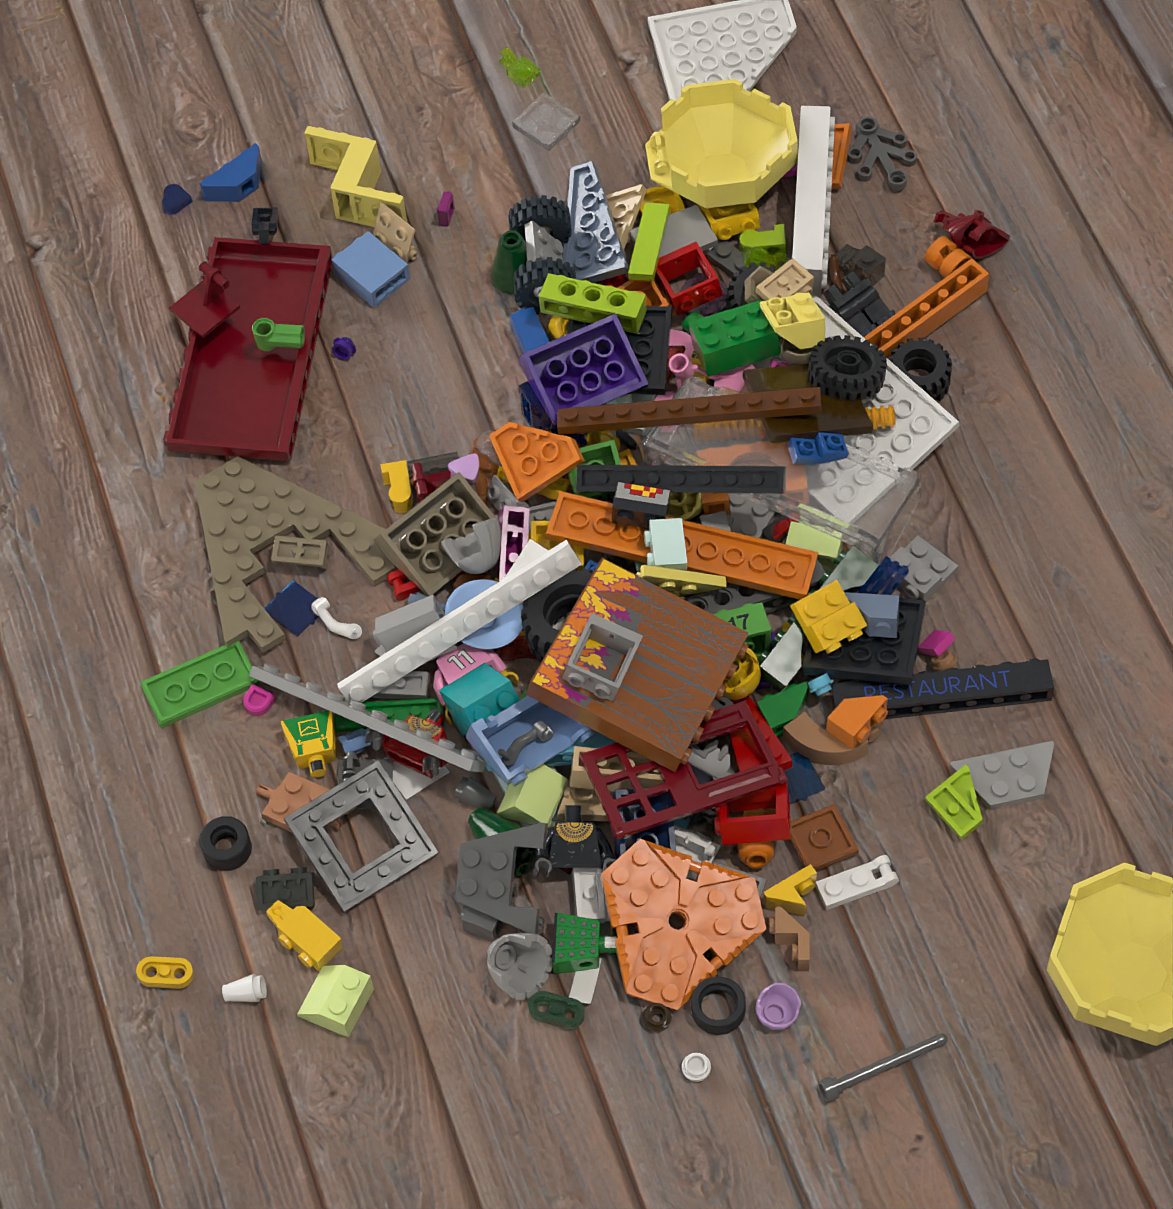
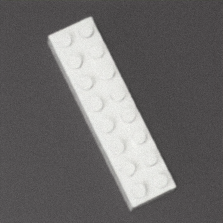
M801 106L792 258L814 276L812 295L821 298V288H827L835 117H830V107Z

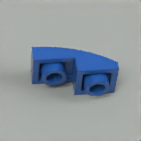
M819 432L815 439L790 438L787 443L794 465L829 463L847 458L849 455L842 434Z

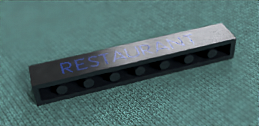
M1034 658L1018 663L1002 662L999 665L992 666L975 665L972 668L965 669L949 668L938 672L922 671L913 675L912 685L866 680H841L831 684V701L834 711L844 699L883 695L888 698V714L885 719L1052 701L1054 685L1048 659L1039 660Z

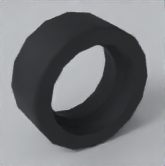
M721 976L709 977L700 982L693 991L691 998L692 1017L697 1026L707 1033L714 1035L728 1034L737 1029L744 1019L746 1012L744 992L739 984L730 978ZM720 991L728 993L733 997L736 1007L730 1017L715 1020L703 1013L701 1007L702 1000L712 992Z

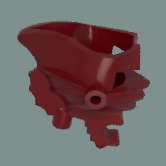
M940 210V212L936 213L933 221L935 223H943L942 228L947 230L949 237L956 246L975 259H982L995 254L1004 248L1010 239V235L993 226L984 217V212L980 210H975L974 214L968 216L963 213L955 216Z

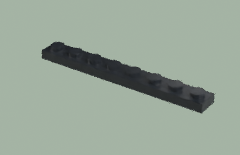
M577 465L576 491L616 492L618 482L667 489L671 490L670 493L786 494V467Z

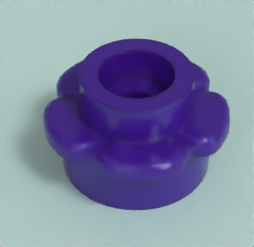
M337 337L334 339L332 352L338 359L348 360L356 353V346L350 338L342 337L340 339Z

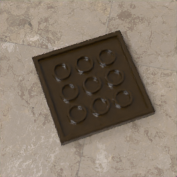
M809 364L743 370L742 377L749 393L815 388L809 380ZM829 392L825 395L821 393L822 413L760 418L771 443L788 442L790 438L815 439L819 432L842 434V436L869 434L873 431V424L862 401L858 397L856 401H850L849 397H846L845 401L839 400L840 396L837 395L835 398L829 397Z

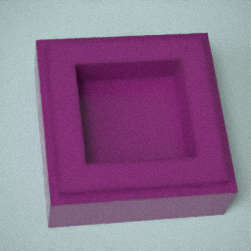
M444 191L437 213L439 225L447 227L451 221L455 205L453 194Z

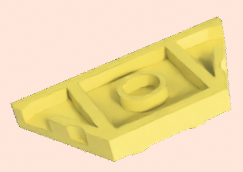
M642 565L640 567L641 572L636 573L637 576L678 597L726 587L725 576Z

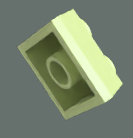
M346 965L323 966L297 1016L349 1038L374 990L371 976Z

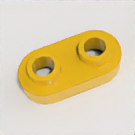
M150 956L142 959L136 968L139 981L147 987L181 989L191 984L194 979L192 965L184 958ZM151 971L157 972L155 976L148 977ZM178 973H185L182 978H176Z

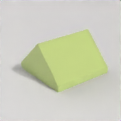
M542 764L527 773L528 778L517 786H514L512 783L509 785L497 811L498 815L531 825L547 823L549 827L568 780Z

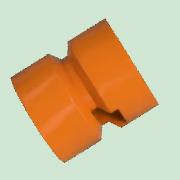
M946 236L935 240L928 248L924 257L925 262L933 269L939 270V273L944 278L972 259L962 249H957L956 244Z

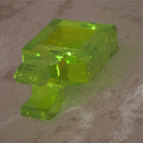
M508 47L500 52V55L503 56L500 63L507 67V75L523 88L540 75V68L525 56L517 59L513 51Z
M745 245L742 252L744 264L749 267L750 263L755 262L756 266H760V262L766 263L765 267L770 268L772 264L776 266L775 271L782 267L777 265L778 262L787 263L789 261L788 256L784 253H776L773 256H769V252L757 246L752 248Z

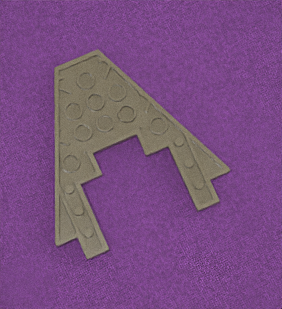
M238 456L194 481L221 625L227 647L249 635L264 653L286 640L283 631L245 585L265 573L264 567L253 554L273 543L275 536H285L295 530L301 538L322 540L331 534L373 586L386 580L387 575L395 571L393 564L374 542V539L386 530L385 528Z

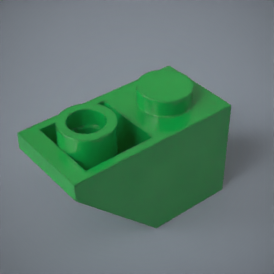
M807 682L792 684L784 691L775 695L768 694L757 702L758 710L777 738L783 736L784 726L802 714L808 699Z

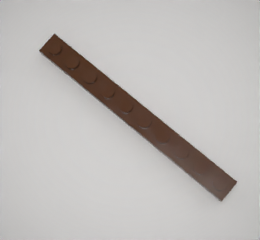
M820 387L563 408L558 409L557 429L558 434L563 435L822 413Z

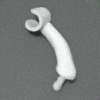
M321 597L312 603L313 612L321 617L330 631L350 639H357L361 636L362 629L358 624L340 623L333 619L327 611L330 608V604L326 598Z

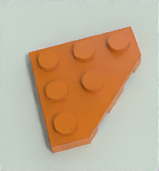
M508 422L489 435L512 490L520 502L527 500L576 468L577 465L585 462L576 440L568 436L557 435Z

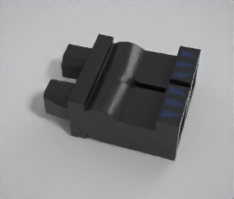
M855 271L841 279V282L848 290L847 293L843 294L837 284L823 292L824 297L829 303L828 307L862 337H865L896 314L894 310L890 311L885 305L877 290L871 286L870 280L868 278L862 280Z

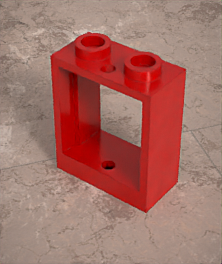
M696 241L659 258L655 277L677 316L723 296L719 279ZM700 267L707 280L675 294L668 281Z
M787 783L715 806L716 815L719 816L715 817L716 834H721L723 845L790 840V798ZM776 808V814L729 818V812Z

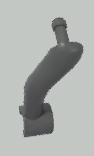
M542 721L536 722L532 730L516 738L506 752L504 749L498 750V754L502 756L501 761L505 766L513 765L517 761L521 750L537 737L543 742L549 741L553 737L552 729Z

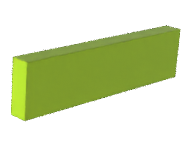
M645 203L628 271L629 280L654 281L670 213V204Z

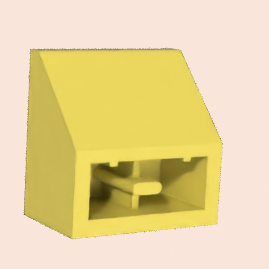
M809 292L796 293L793 296L782 298L774 297L760 302V307L774 331L799 349L811 348L817 345L819 341H825V317Z

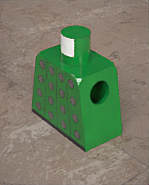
M555 913L552 954L553 973L563 974L599 968L600 953H617L614 942L617 936H601L600 921Z

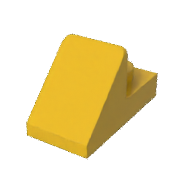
M810 864L764 891V906L775 910V907H782L787 913L806 915V904L800 897V894L806 895L814 889L815 882L817 881V872Z

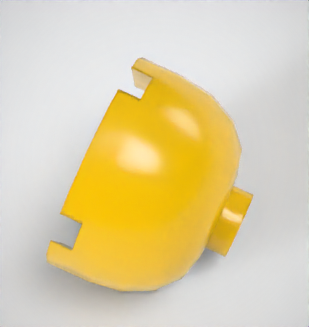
M747 648L742 660L736 658L734 664L738 667L732 679H725L723 685L727 686L723 696H726L729 700L746 698L754 692L759 684L761 677L759 662L756 655L749 648Z

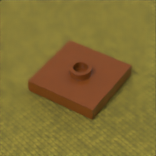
M835 804L790 821V842L804 868L811 864L815 871H818L857 855L859 852Z

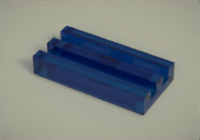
M886 556L857 593L878 594L879 591H882L880 595H892L909 573V569L905 565L900 566L897 561L892 562L891 558ZM896 571L897 574L893 577V579H892V580L889 582V584L886 586L887 581L890 579V577H891V576L893 575V573Z

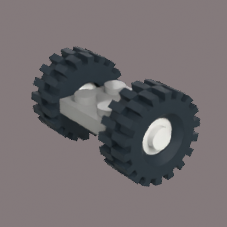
M541 195V198L531 196V200L522 199L521 204H514V209L511 208L508 215L509 231H517L523 237L527 250L526 266L521 264L519 270H516L513 276L515 301L520 308L534 307L537 315L540 313L539 294L548 273L576 279L575 269L573 266L570 267V263L567 261L563 263L562 257L563 243H567L572 235L569 207L562 200L557 202L556 197L552 196L550 199H547V195Z

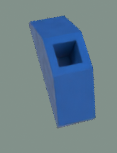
M255 143L250 148L245 149L239 156L224 164L222 168L199 183L203 199L205 201L240 202L259 188L262 167L259 146Z

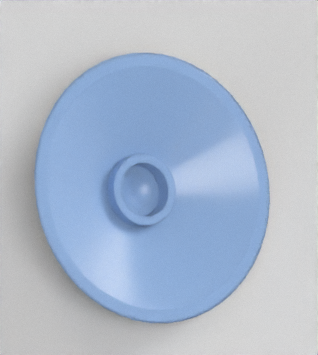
M482 579L462 584L449 596L445 606V616L498 582ZM522 602L460 641L480 649H494L509 644L520 634L523 628L521 610L524 607Z

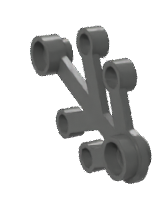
M866 116L861 118L856 124L855 129L858 138L854 146L848 150V161L852 164L862 161V149L867 141H869L871 149L863 165L858 168V179L866 182L872 178V168L878 158L888 175V187L894 192L902 191L907 185V174L903 170L896 169L889 156L902 159V163L905 166L911 167L917 162V153L913 150L903 149L907 145L906 134L880 128L877 120L873 117ZM879 138L892 141L893 146L882 143Z

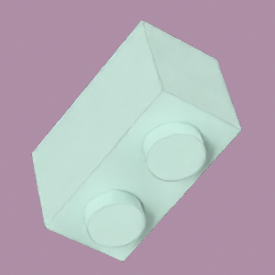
M682 518L650 520L649 531H644L645 547H650L651 552L647 553V565L687 571V555Z

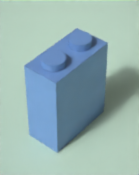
M369 231L363 236L356 238L350 246L338 252L332 259L334 275L373 308L410 280L408 264Z

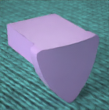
M474 453L450 462L448 469L450 470L451 478L460 472L468 483H475L476 479L479 478L478 455Z

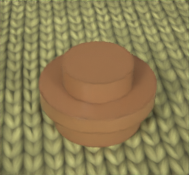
M946 649L939 657L933 656L931 661L934 672L955 668V664L958 662L956 654Z

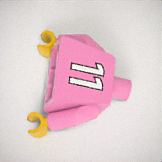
M463 643L458 646L457 650L442 655L436 661L439 669L434 674L433 688L441 706L446 708L445 717L450 725H452L449 718L450 712L439 690L481 664H488L518 686L517 674L507 672V666L492 649L475 648Z

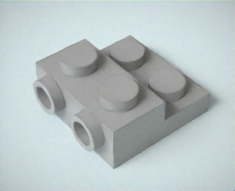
M917 536L905 548L900 547L883 565V575L888 582L902 588L909 598L925 600L926 602L958 571L956 563L920 536Z

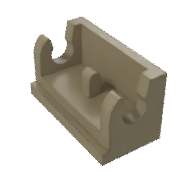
M275 536L271 561L278 565L287 563L327 569L326 559L330 557L331 549L325 540Z

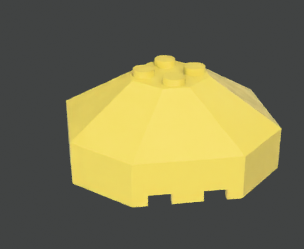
M736 79L686 85L680 90L681 96L676 101L671 99L661 108L662 129L659 132H654L650 140L645 144L651 180L704 208L754 203L798 162V140L791 107L783 102L779 106L772 103L771 96L756 89L752 92L743 89V83Z
M1122 863L1073 885L1050 954L1047 972L1075 1020L1157 1046L1173 1039V878L1156 872H1152V875L1135 870L1136 866Z

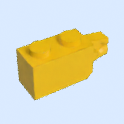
M278 900L266 911L269 919L277 927L279 942L288 950L293 948L299 954L298 958L308 968L313 966L320 972L322 967L326 966L343 949L341 938L305 906H296L294 909H291Z

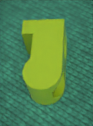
M784 224L774 225V230L758 232L746 230L740 235V251L751 259L786 257Z

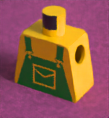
M328 710L281 721L286 741L298 769L309 768L310 775L315 778L324 776L327 773L325 764L336 760V732L332 712Z

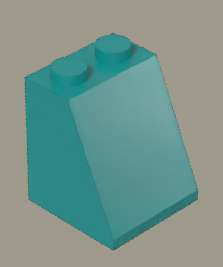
M486 663L481 664L439 690L462 736L467 734L470 725L481 718L486 722L487 717L491 715L494 717L520 701L511 681Z

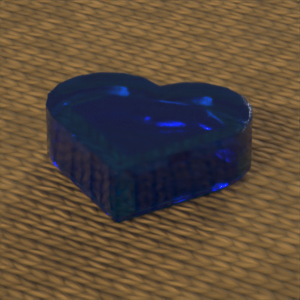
M170 184L164 188L162 206L168 214H176L193 202L192 196L178 184Z

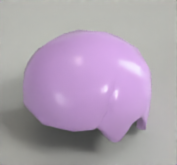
M773 983L766 987L757 999L756 1014L758 1015V1020L762 1025L771 1030H784L797 1019L801 999L796 990L786 983Z

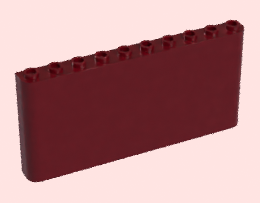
M214 237L213 245L208 248L207 252L208 264L212 268H218L222 272V276L230 281V285L224 290V293L238 303L240 309L204 338L189 328V346L184 349L183 359L185 363L184 367L179 370L178 379L180 384L179 388L174 391L173 399L175 405L174 410L171 409L169 412L168 420L170 426L169 431L164 433V446H167L168 451L291 461L332 270L331 246L272 241L269 244H259V240ZM203 273L204 280L205 278H207V276ZM261 318H268L274 324L302 325L305 328L304 346L302 348L275 347L270 351H262L256 345L252 326L256 320Z

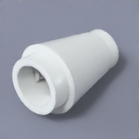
M252 974L223 985L222 993L225 1002H259L260 999L266 998L267 989L264 977Z

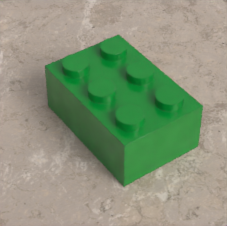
M762 300L688 322L692 345L707 377L780 355L778 334L774 331L760 307Z

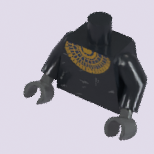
M565 805V822H551V826L547 828L546 849L535 848L536 863L532 874L536 876L538 869L541 868L545 871V878H547L552 868H601V863L603 864V872L616 860L610 843L602 830L595 826L594 822H581V805Z

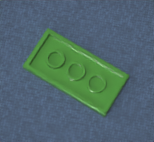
M240 641L230 647L223 645L141 681L140 684L162 729L248 691L252 684L259 686L260 682L249 676L252 665Z

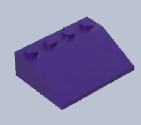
M616 314L530 350L519 358V363L530 386L554 426L557 425L558 409L603 405L648 385Z

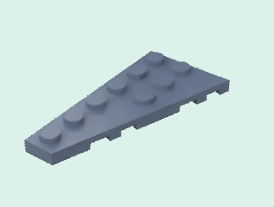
M590 161L571 167L567 206L570 211L572 235L569 237V241L564 243L563 263L567 261L570 263V267L573 266L577 280H586L591 283L628 273L629 267L596 165Z

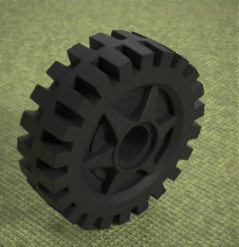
M840 335L834 336L833 340L830 337L825 338V341H819L811 351L808 368L809 380L813 383L814 387H820L822 394L825 395L829 392V397L835 398L836 395L840 396L839 400L845 401L846 397H849L850 401H856L857 397L860 400H865L866 396L871 398L875 393L880 392L884 384L887 369V359L884 356V352L878 350V346L875 344L870 346V341L868 340L860 342L861 338L856 336L854 340L849 335H845L844 339H841Z

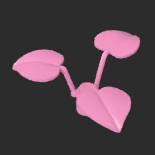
M672 329L670 331L667 371H672L676 375L675 382L677 383L678 395L667 391L665 395H658L654 401L683 399L682 380L690 379L694 372L707 377L703 369L693 365L690 361L695 349L692 345L691 336L688 333ZM748 364L709 376L708 378L715 379L714 387L718 393L722 386L742 392L745 385L742 377L743 370L755 369L752 364ZM684 425L653 427V430L657 433H668Z

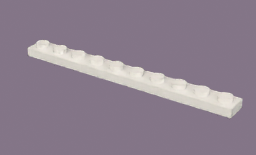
M563 541L337 683L339 690L349 703L351 700L362 703L582 565L579 557L568 541Z

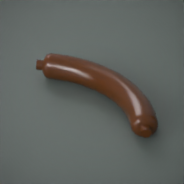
M831 254V257L828 258V266L832 286L837 284L842 293L845 294L839 272L838 258L835 257V254Z

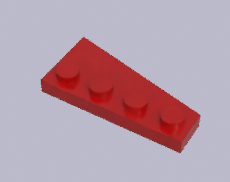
M750 696L740 700H730L734 704L746 700L778 766L782 767L783 771L792 768L791 757ZM747 727L729 733L739 772L765 764Z

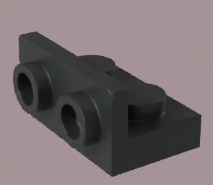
M307 867L290 868L291 873L280 874L279 869L263 870V876H256L258 910H268L278 900L290 908H295L296 906H315L314 872H307Z

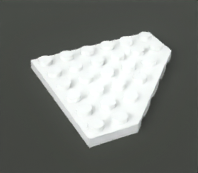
M738 0L648 17V25L669 100L673 99L675 101L681 96L680 90L686 85L736 79L743 83V89L750 92L797 31L788 0Z

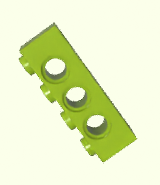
M548 273L539 294L541 313L590 324L616 314L623 330L638 334L647 311L646 294L618 289L613 286L595 284L586 280L572 279L563 275Z

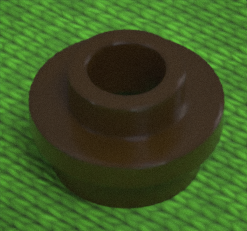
M660 1003L649 1005L643 1013L644 1025L654 1032L667 1029L672 1020L669 1008ZM655 1015H660L663 1018L660 1022L652 1020Z

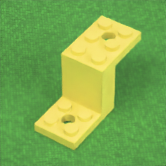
M307 126L304 134L310 164L338 170L330 187L336 219L375 227L380 203H384L407 222L403 196L374 189L381 174L377 142L375 140L352 136L343 132L329 131L320 127Z

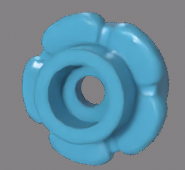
M826 673L808 682L811 689L809 692H816L817 696L832 689L830 684L834 680H830Z

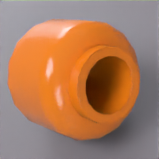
M773 841L737 844L739 860L751 868L758 869L764 867L773 859Z

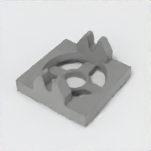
M715 739L707 743L704 749L694 744L689 746V749L693 751L688 762L716 779L738 773V769L730 765L728 745L725 744L720 750L717 747L718 740Z

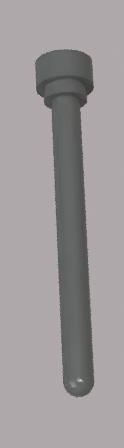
M941 1033L839 1079L836 1077L832 1079L831 1077H826L818 1081L820 1093L827 1103L839 1098V1094L843 1093V1089L945 1045L948 1037Z

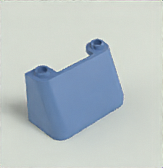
M526 696L493 717L491 715L487 717L486 722L481 718L471 724L466 739L506 785L512 783L514 786H517L528 778L527 773L580 740L583 743L589 741L597 733L595 730ZM542 721L552 729L553 737L549 741L543 742L537 737L521 750L517 761L513 765L505 766L501 761L502 756L498 754V750L504 749L506 752L512 742L532 730L536 722Z

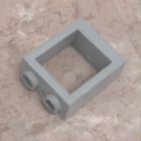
M591 613L569 659L562 679L568 681L574 687H581L593 692L601 699L614 701L643 636ZM589 638L626 655L614 682L576 665Z

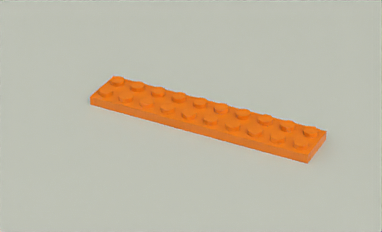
M560 491L546 531V539L560 543L567 540L573 546L647 563V553H651L650 547H645L644 531L649 530L612 523V503ZM682 520L687 555V571L725 576L728 583L799 600L808 595L818 552Z

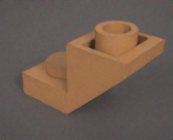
M775 907V917H770L769 934H775V944L792 945V961H798V971H809L810 933L782 907Z

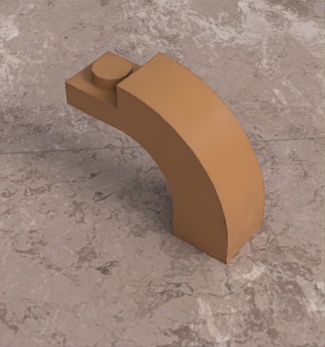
M803 712L783 727V740L792 750L807 760L824 765H842L854 762L868 754V743L879 737L882 722L880 724L876 723L870 729L871 733L864 743L859 742L851 749L825 729L818 726Z

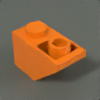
M881 695L844 699L828 716L826 731L853 749L859 742L864 743L871 733L870 729L876 723L880 724L888 714V698Z

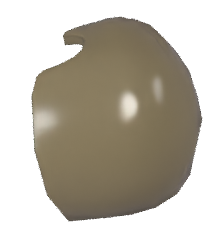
M784 338L780 344V355L784 362L788 365L809 364L813 347L799 349Z

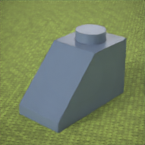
M845 592L849 602H855L867 624L862 630L867 635L897 638L899 596Z

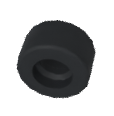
M221 816L212 819L204 826L200 833L199 843L204 858L211 867L217 870L231 871L246 863L251 855L252 842L247 827L239 819L232 816ZM232 837L236 839L235 845L229 849L219 850L215 847L217 842L223 838Z

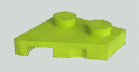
M966 764L925 797L926 802L961 840L983 824L970 770Z

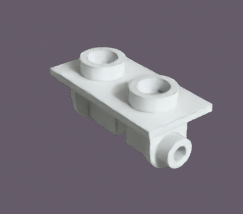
M674 825L676 851L692 856L694 861L701 863L704 860L712 863L720 845Z

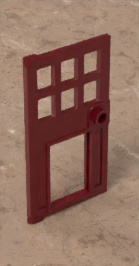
M746 700L715 710L709 722L703 720L700 727L704 728V731L697 743L747 727L765 764L702 785L699 784L688 761L686 765L680 763L676 772L654 761L632 767L626 753L633 750L618 742L580 754V760L608 817L616 840L787 783L786 775L782 767L778 766ZM618 757L624 770L603 777L596 763ZM658 769L664 783L643 790L637 776ZM628 779L635 793L614 800L607 786ZM669 792L675 806L654 812L648 798ZM639 802L646 816L624 822L618 808Z

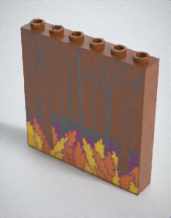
M602 558L531 679L526 695L676 772L680 763L686 765L693 751L689 749L691 742L697 744L704 731V728L700 727L702 721L709 722L715 710V707L712 706L714 699L720 701L727 688V686L723 685L724 680L732 679L738 667L734 664L736 658L742 660L749 646L745 643L749 633ZM591 613L643 636L614 701L601 699L593 692L581 687H574L568 681L562 679L569 659ZM589 638L576 665L614 682L626 655Z

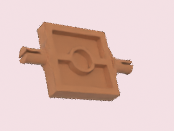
M288 772L276 789L261 783L256 790V794L269 799V803L261 813L262 819L290 831L284 822V818L330 789L291 772ZM339 818L329 824V826L339 830L343 824V819Z

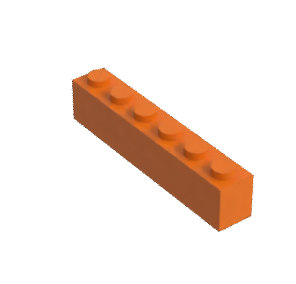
M970 259L864 338L870 341V344L877 345L878 350H882L884 356L888 359L891 356L892 349L898 348L899 343H907V339L911 338L914 341L918 340V338H925L985 294L988 288L989 273L976 261Z

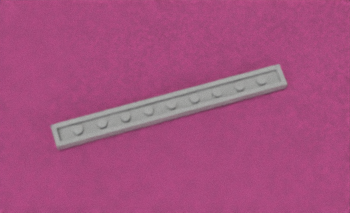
M264 663L263 667L252 666L249 676L465 770L483 772L486 762L477 758L478 753L472 750L462 748V751L455 749V743L445 739L434 740L432 739L433 734L421 729L413 731L409 729L410 724L397 719L392 722L387 719V714L377 710L369 712L365 710L366 705L351 700L348 703L343 700L344 696L339 693L329 691L327 694L321 691L323 687L312 682L304 684L300 682L301 677L287 672L285 675L278 673L280 668L266 663Z

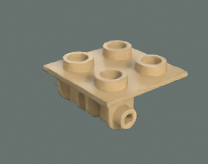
M380 203L373 235L406 263L410 259L415 260L419 255L417 248L412 246L415 229L384 203Z

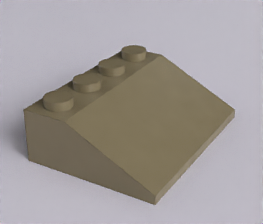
M458 472L374 539V542L386 557L413 581L419 589L427 596H431L462 571L447 555L441 545V541L448 538L453 540L462 536L465 538L467 534L474 532L473 524L496 517L462 474Z

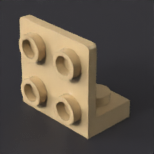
M792 258L756 287V293L764 301L774 297L793 296L796 293L809 292L812 296L814 276Z

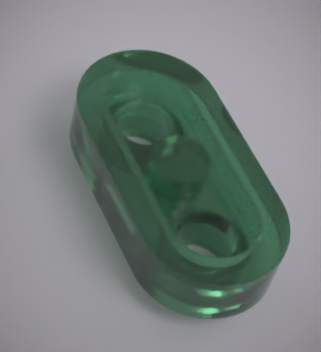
M539 991L534 993L528 1001L529 1014L538 1022L566 1029H574L579 1027L585 1018L582 1003L571 997ZM540 1006L548 1007L545 1012L538 1010ZM568 1013L575 1014V1017L572 1019H568L565 1016Z

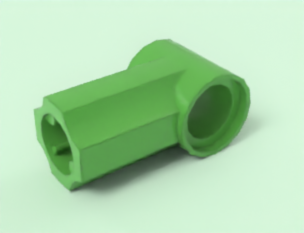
M261 318L256 320L252 326L256 345L262 351H270L275 347L302 348L304 346L305 328L302 325L274 324L268 318Z

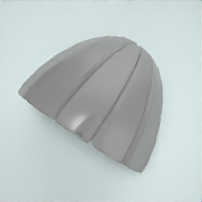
M498 518L473 524L474 532L467 534L465 538L462 536L453 540L448 538L441 541V545L447 555L463 571L470 574H481L492 569L498 562L502 541Z
M507 934L493 941L487 950V966L493 980L505 994L517 1000H525V997L530 998L535 995L538 989L542 988V984L546 983L549 977L548 973L552 969L551 955L553 953L551 946L544 937L538 934Z

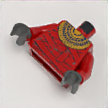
M431 710L425 720L411 715L404 721L410 724L409 729L417 731V729L425 730L433 734L432 739L448 740L444 729L440 727L445 717L436 710ZM373 729L367 731L366 744L373 742L372 748L374 750H379L381 745H384L383 747L388 759H393L394 762L431 779L434 775H438L439 769L448 763Z

